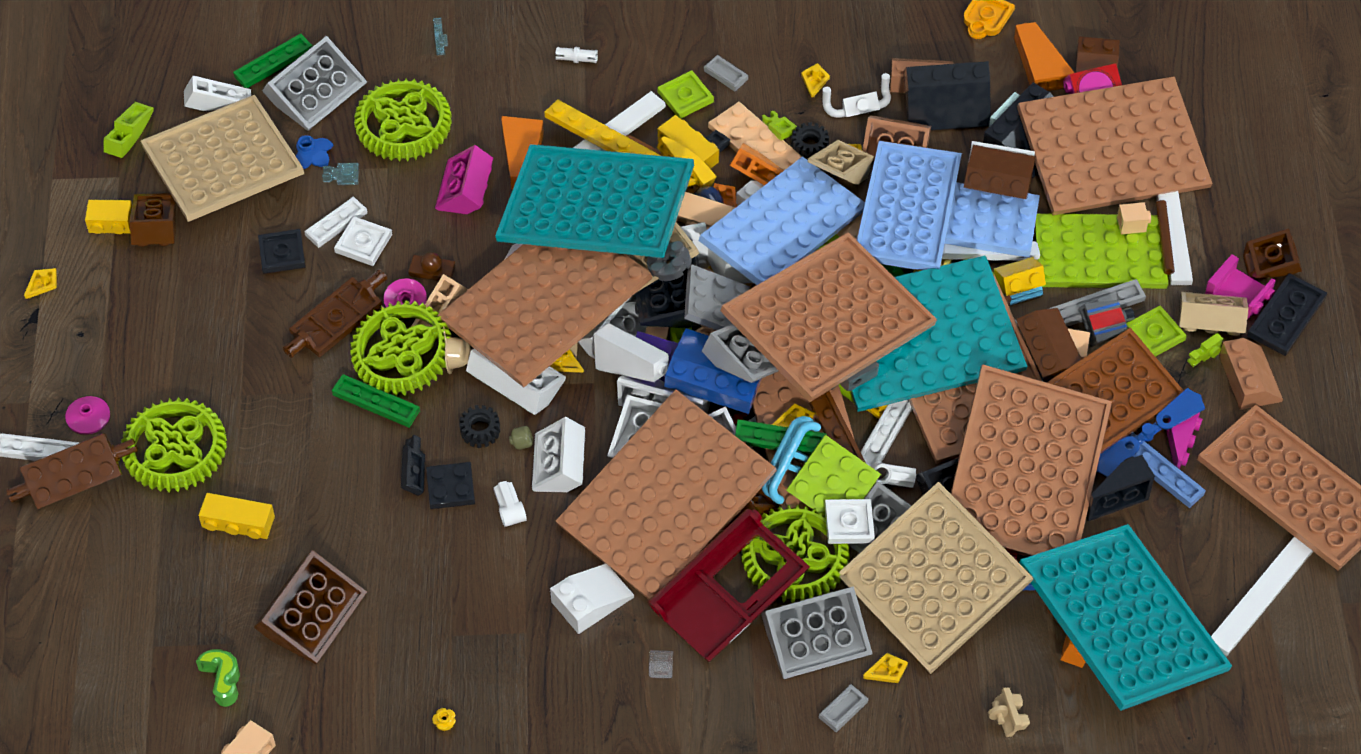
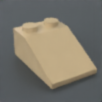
M837 140L808 158L807 162L850 183L860 184L868 178L874 156Z

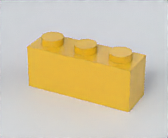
M674 115L657 128L658 142L664 136L678 142L697 155L710 169L719 163L718 147L706 140L699 131H695L685 120H681L678 116Z
M206 493L199 513L201 526L207 530L225 531L231 535H247L253 539H267L275 517L271 504Z

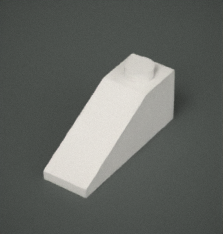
M192 76L184 90V106L202 111L218 110L250 97L251 89Z

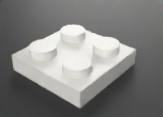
M353 217L334 247L335 253L374 266L391 238L392 230Z
M871 499L825 500L828 544L872 543L875 540Z

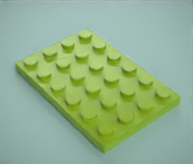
M1113 214L1036 215L1035 242L1038 243L1040 259L1038 261L1044 267L1046 285L1042 287L1111 288L1137 279L1141 288L1167 289L1168 276L1164 273L1157 215H1151V223H1148L1146 232L1121 234L1117 215Z

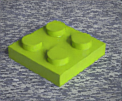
M692 70L657 87V93L680 119L714 102V96Z
M1161 305L1126 323L1127 329L1131 327L1155 357L1185 341L1187 336Z

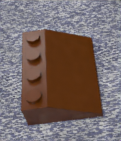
M312 550L299 563L254 628L272 642L317 664L367 591Z

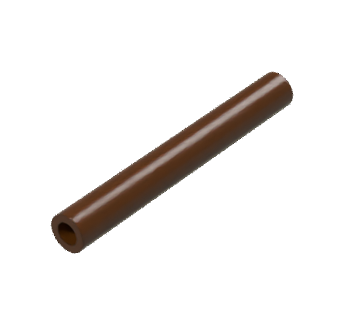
M1159 200L1156 202L1163 268L1164 273L1170 275L1175 272L1167 202Z

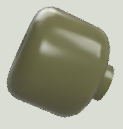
M528 426L517 427L512 430L509 440L516 449L530 448L533 445L532 432Z

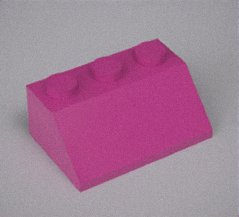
M473 145L449 158L435 209L461 214H469L480 209L483 205L484 193L488 186L487 181L492 170L493 157L476 145Z

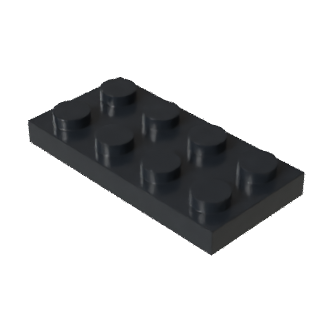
M1289 273L1254 322L1247 336L1286 356L1326 299L1327 292Z

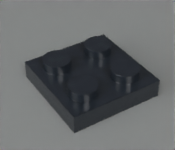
M301 229L258 235L263 274L306 268Z
M471 462L426 467L430 509L475 504Z

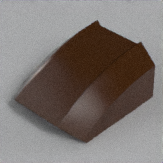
M1289 228L1248 241L1245 245L1243 257L1248 275L1251 277L1271 278L1302 272L1296 245Z

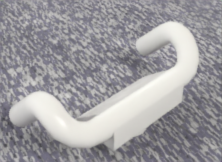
M887 73L882 75L881 92L883 99L878 101L876 91L844 98L843 109L838 110L831 106V88L824 87L822 102L825 112L832 117L841 118L872 112L886 107L891 100L889 90L890 75Z

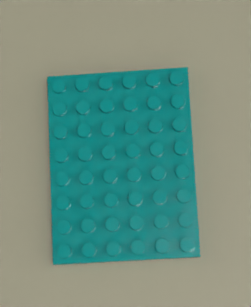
M530 144L496 232V241L664 258L694 168V160L689 158Z
M986 255L940 266V269L930 268L894 277L937 321L931 328L877 360L876 362L879 364L878 375L851 390L857 412L977 383L982 365L1011 373L1027 370L1025 358Z
M1129 524L1023 558L1019 562L1033 577L1032 586L1120 711L1228 672L1232 667L1229 660Z

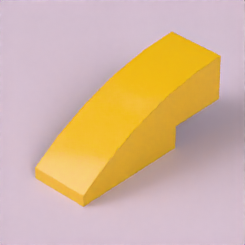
M665 136L660 139L657 148L663 156L693 159L694 168L691 178L696 180V184L700 188L712 186L717 176L697 155Z

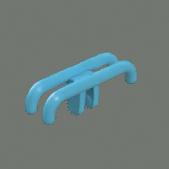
M797 417L791 422L770 463L776 467L777 471L765 483L762 490L766 496L777 504L784 503V497L778 494L777 489L787 469L798 473L802 468L791 463L793 457L804 462L809 458L806 454L797 451L805 433L810 430L818 432L821 429V425L814 422L810 417Z

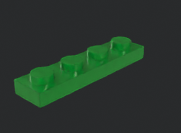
M300 33L233 72L234 77L244 88H249L293 63L313 46Z
M342 374L332 389L333 396L410 428L420 412L419 406Z
M738 419L735 436L748 446L777 450L788 427ZM807 431L797 451L811 455L824 435L827 434Z

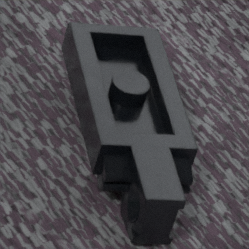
M413 435L405 440L402 450L401 488L419 496L424 492L425 454L420 451L421 438Z

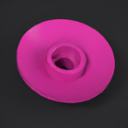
M408 278L393 282L384 293L386 308L389 307V302L394 306L397 304V301L403 304V301L406 299L410 300V305L414 301L418 305L422 303L425 305L427 301L424 287L418 281Z
M94 396L82 397L75 400L68 407L65 415L66 423L72 431L78 434H93L106 426L110 419V409L101 398Z

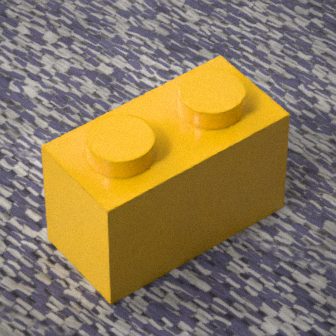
M88 200L85 217L88 232L95 234L130 233L131 200Z
M1034 257L994 268V275L1005 296H1011L1046 285L1044 267Z

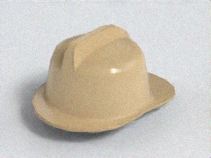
M445 337V363L448 374H452L453 369L468 364L471 347L462 338L450 337L447 339Z

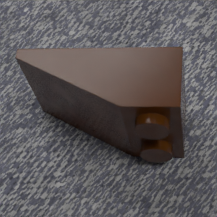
M1079 36L1075 73L1116 63L1118 68L1120 40Z
M171 193L134 194L129 221L131 245L143 247L149 244H159L167 246L175 243L176 202Z

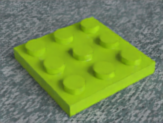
M824 435L786 491L810 508H816L817 513L820 514L824 511L825 514V500L864 499L881 474L827 435Z

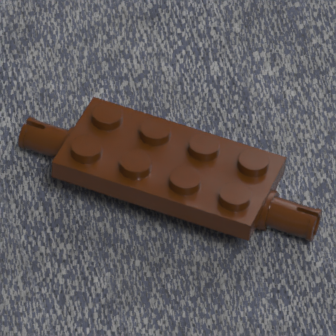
M378 269L367 280L363 279L358 282L353 277L350 278L289 328L290 334L295 339L283 347L285 354L293 358L294 355L306 347L319 358L358 327L361 321H365L367 315L371 316L373 309L377 311L381 308V305L383 306L382 300L375 295L374 290L387 280L386 274L384 272L380 273L381 270Z
M103 433L20 467L25 482L6 489L7 495L17 492V494L9 497L11 502L30 495L37 509L121 476L122 471L118 461L124 456L138 452L137 445L127 448L135 444L133 438L115 446L114 444L111 445L106 434Z

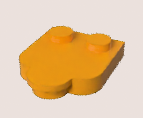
M972 0L964 12V23L968 26V34L974 39H982L986 35L995 36L999 34L1015 10V5L1005 0Z

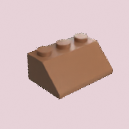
M892 58L890 92L905 93L903 71L906 67L954 63L953 61Z
M870 115L867 121L862 151L874 156L873 161H875L879 141L928 148L931 126Z
M1245 338L1223 342L1219 358L1240 410L1252 408L1255 405L1263 406L1282 402L1283 398L1262 347Z

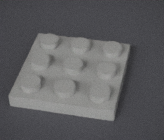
M691 264L687 271L684 319L714 330L729 326L732 323L720 311L722 305L750 290V286Z

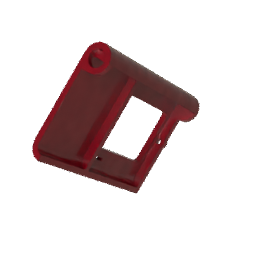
M746 509L647 601L651 609L707 662L713 660L810 568L807 563L762 524L761 520L763 518L755 509L752 511ZM755 537H760L786 560V564L746 602L739 603L714 580V576Z

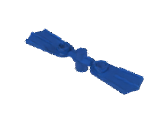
M1189 388L1184 390L1158 413L1154 424H1144L1140 434L1135 437H1124L1101 453L1096 472L1108 477L1121 462L1138 453L1140 444L1145 441H1151L1153 436L1162 430L1161 428L1171 429L1205 410L1201 394L1193 392ZM1164 418H1169L1171 421L1169 423H1164L1162 420ZM1131 444L1134 448L1128 450L1125 446Z

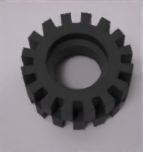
M808 122V126L802 123L801 128L797 126L796 131L793 130L791 146L808 160V158L829 146L828 131H824L825 127L823 126L819 128L818 123H815L814 126H812V122ZM806 139L816 140L818 143L814 145H808L803 143L802 141Z
M475 405L474 410L469 407L468 413L465 411L462 413L463 417H460L459 423L460 432L466 444L470 442L472 447L477 444L478 448H481V444H485V447H488L489 442L493 444L495 443V438H499V417L497 412H493L491 407L486 410L485 405H482V409ZM477 422L488 424V428L482 431L473 430L471 427Z

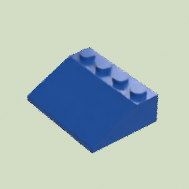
M686 328L667 369L664 387L676 389L679 392L749 414L761 379L751 383L716 367L702 352L709 336Z

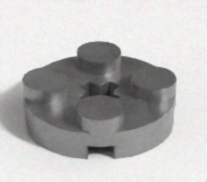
M675 241L668 244L664 258L648 257L647 266L653 277L656 276L661 281H671L681 277L683 271L686 268H690L691 256L681 241Z

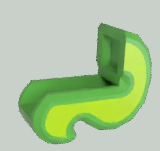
M212 649L200 654L196 660L198 670L201 672L217 673L213 687L215 701L223 707L235 703L238 697L236 683L240 677L236 658L230 652L220 649Z

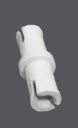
M575 47L574 49L556 48V60H569L574 63H579V61L597 63L598 60L597 50L580 49V47Z

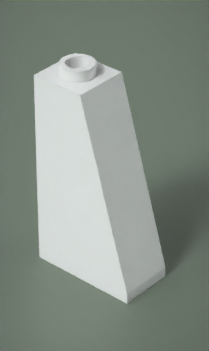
M609 323L594 333L596 369L655 382L666 375L669 367L668 353Z

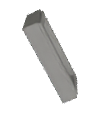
M718 55L704 66L706 73L733 91H736L748 80L746 73Z
M850 684L819 714V719L837 732L868 703V698Z

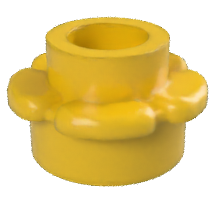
M446 708L438 709L432 718L436 727L442 731L451 729L456 722L454 711L451 709L446 710Z

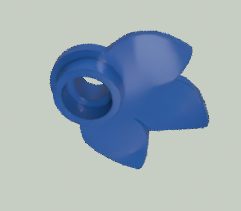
M308 135L302 136L296 144L298 151L296 158L303 169L308 168L311 164L318 167L327 166L329 164V156L326 151L330 150L334 145L326 138L313 139V137Z

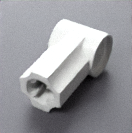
M876 462L871 466L875 470L880 467L886 469L884 478L877 479L881 484L911 488L914 486L916 468Z
M503 481L498 483L494 487V493L500 507L499 512L504 527L527 521L521 501L519 502L512 482Z

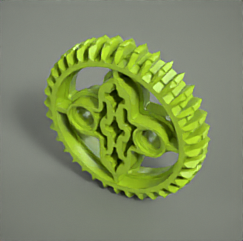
M407 78L405 81L397 79V82L390 80L389 84L382 82L381 87L375 86L374 91L369 90L368 95H363V100L359 101V106L356 107L354 116L356 134L364 147L368 148L370 153L374 152L376 157L379 155L383 159L389 157L391 161L397 158L399 162L402 158H406L409 161L411 157H414L417 160L419 155L424 157L426 152L431 154L432 148L438 150L439 144H443L444 139H447L452 123L450 106L442 93L438 92L436 87L431 88L430 83L424 85L423 81L417 83L415 79L410 82ZM397 97H404L401 102H398L393 99ZM427 102L434 106L439 114V121L435 128L432 127L428 117L425 116ZM372 111L381 124L379 130L380 138L375 136L367 126V119ZM406 137L414 140L412 142L401 143Z
M407 300L404 304L397 301V304L394 306L389 302V307L387 308L381 305L379 312L373 309L374 315L372 317L367 315V322L361 321L360 325L362 328H356L357 334L353 335L354 342L351 343L352 350H350L351 361L359 378L365 384L389 394L393 392L395 396L399 392L406 396L409 390L414 394L416 388L422 391L423 385L426 384L430 387V380L437 381V374L443 375L442 368H446L445 337L449 339L452 336L446 322L442 323L441 316H437L439 314L437 311H433V308L430 306L426 308V305L423 303L418 305L416 301L410 305ZM416 318L429 323L432 327L418 324L407 329L405 324L399 319ZM381 327L380 333L383 341L373 345L370 348L369 354L365 357V348L369 339ZM438 338L439 345L434 358L422 369L423 362L420 355L431 350L435 340ZM396 367L398 372L405 378H385L373 373L371 369L387 371Z
M178 397L176 401L172 402L169 398L168 402L164 403L160 399L159 405L152 403V408L144 407V413L137 412V418H131V424L126 425L127 431L123 432L121 443L131 438L135 441L134 445L127 448L136 446L140 435L144 431L146 439L151 443L145 452L144 463H139L135 452L122 457L130 475L135 477L137 482L141 481L144 487L149 485L152 490L157 487L161 492L166 488L170 493L172 488L179 492L181 487L188 490L191 484L196 487L198 481L204 483L205 476L211 478V471L217 472V465H221V458H225L227 438L222 421L218 419L217 414L213 413L210 407L206 408L203 403L198 405L196 400L190 403V400L186 398L184 402H181V399ZM185 416L173 426L164 420L169 417ZM206 425L212 433L213 444L209 453L203 459L202 451L196 444L202 439L203 427ZM174 464L185 470L179 473L163 474Z
M788 504L786 510L779 506L778 512L771 509L769 515L765 513L762 515L763 519L761 522L769 530L791 523L786 536L774 535L794 553L797 551V555L810 566L806 572L822 573L827 567L831 568L819 580L799 585L804 577L803 574L779 596L782 597L783 603L787 599H791V602L794 603L795 599L802 601L805 598L809 599L813 598V596H820L822 593H829L830 589H835L836 583L840 584L841 574L839 572L848 565L849 546L847 543L833 544L835 555H832L825 545L813 542L814 531L812 527L827 536L826 518H824V511L820 514H817L816 508L808 511L807 505L804 509H800L797 504L795 509H791ZM755 537L742 549V562L744 570L747 571L748 579H752L753 585H758L759 589L771 577L759 567L755 552L760 553L765 562L778 565L777 572L786 564V560L784 562V558L775 550H770L772 547L764 540H759L760 537Z

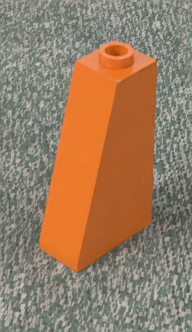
M1036 22L1016 25L1014 40L1029 84L1031 85L1034 82L1047 91L1064 89L1065 78L1069 74L1074 73V71Z
M502 116V132L512 190L530 144L542 145L544 135L543 120Z

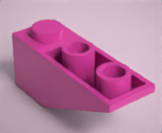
M1200 412L1175 427L1166 429L1173 464L1178 469L1181 468V465L1186 466L1190 455V453H1187V449L1193 448L1196 436L1193 435L1194 430L1199 431L1203 420L1199 418Z

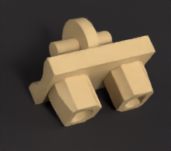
M1003 688L1002 694L992 702L993 708L988 711L990 719L997 720L999 725L1002 724L1006 737H1012L1016 731L1026 729L1030 721L1028 715L1018 714L1017 710L1023 706L1021 694H1012L1010 688Z

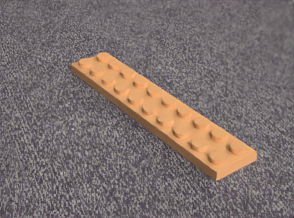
M737 102L708 122L709 129L712 131L717 130L731 139L729 146L736 153L742 143L763 154L783 170L802 157L784 140H779L766 124L740 102ZM863 213L840 230L837 235L841 237L849 232L857 240Z

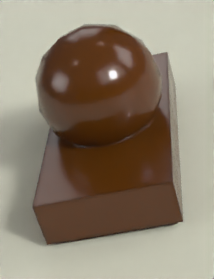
M433 252L426 253L423 256L413 255L408 273L412 277L437 281L441 279L443 274L452 279L455 261L441 259L438 254Z

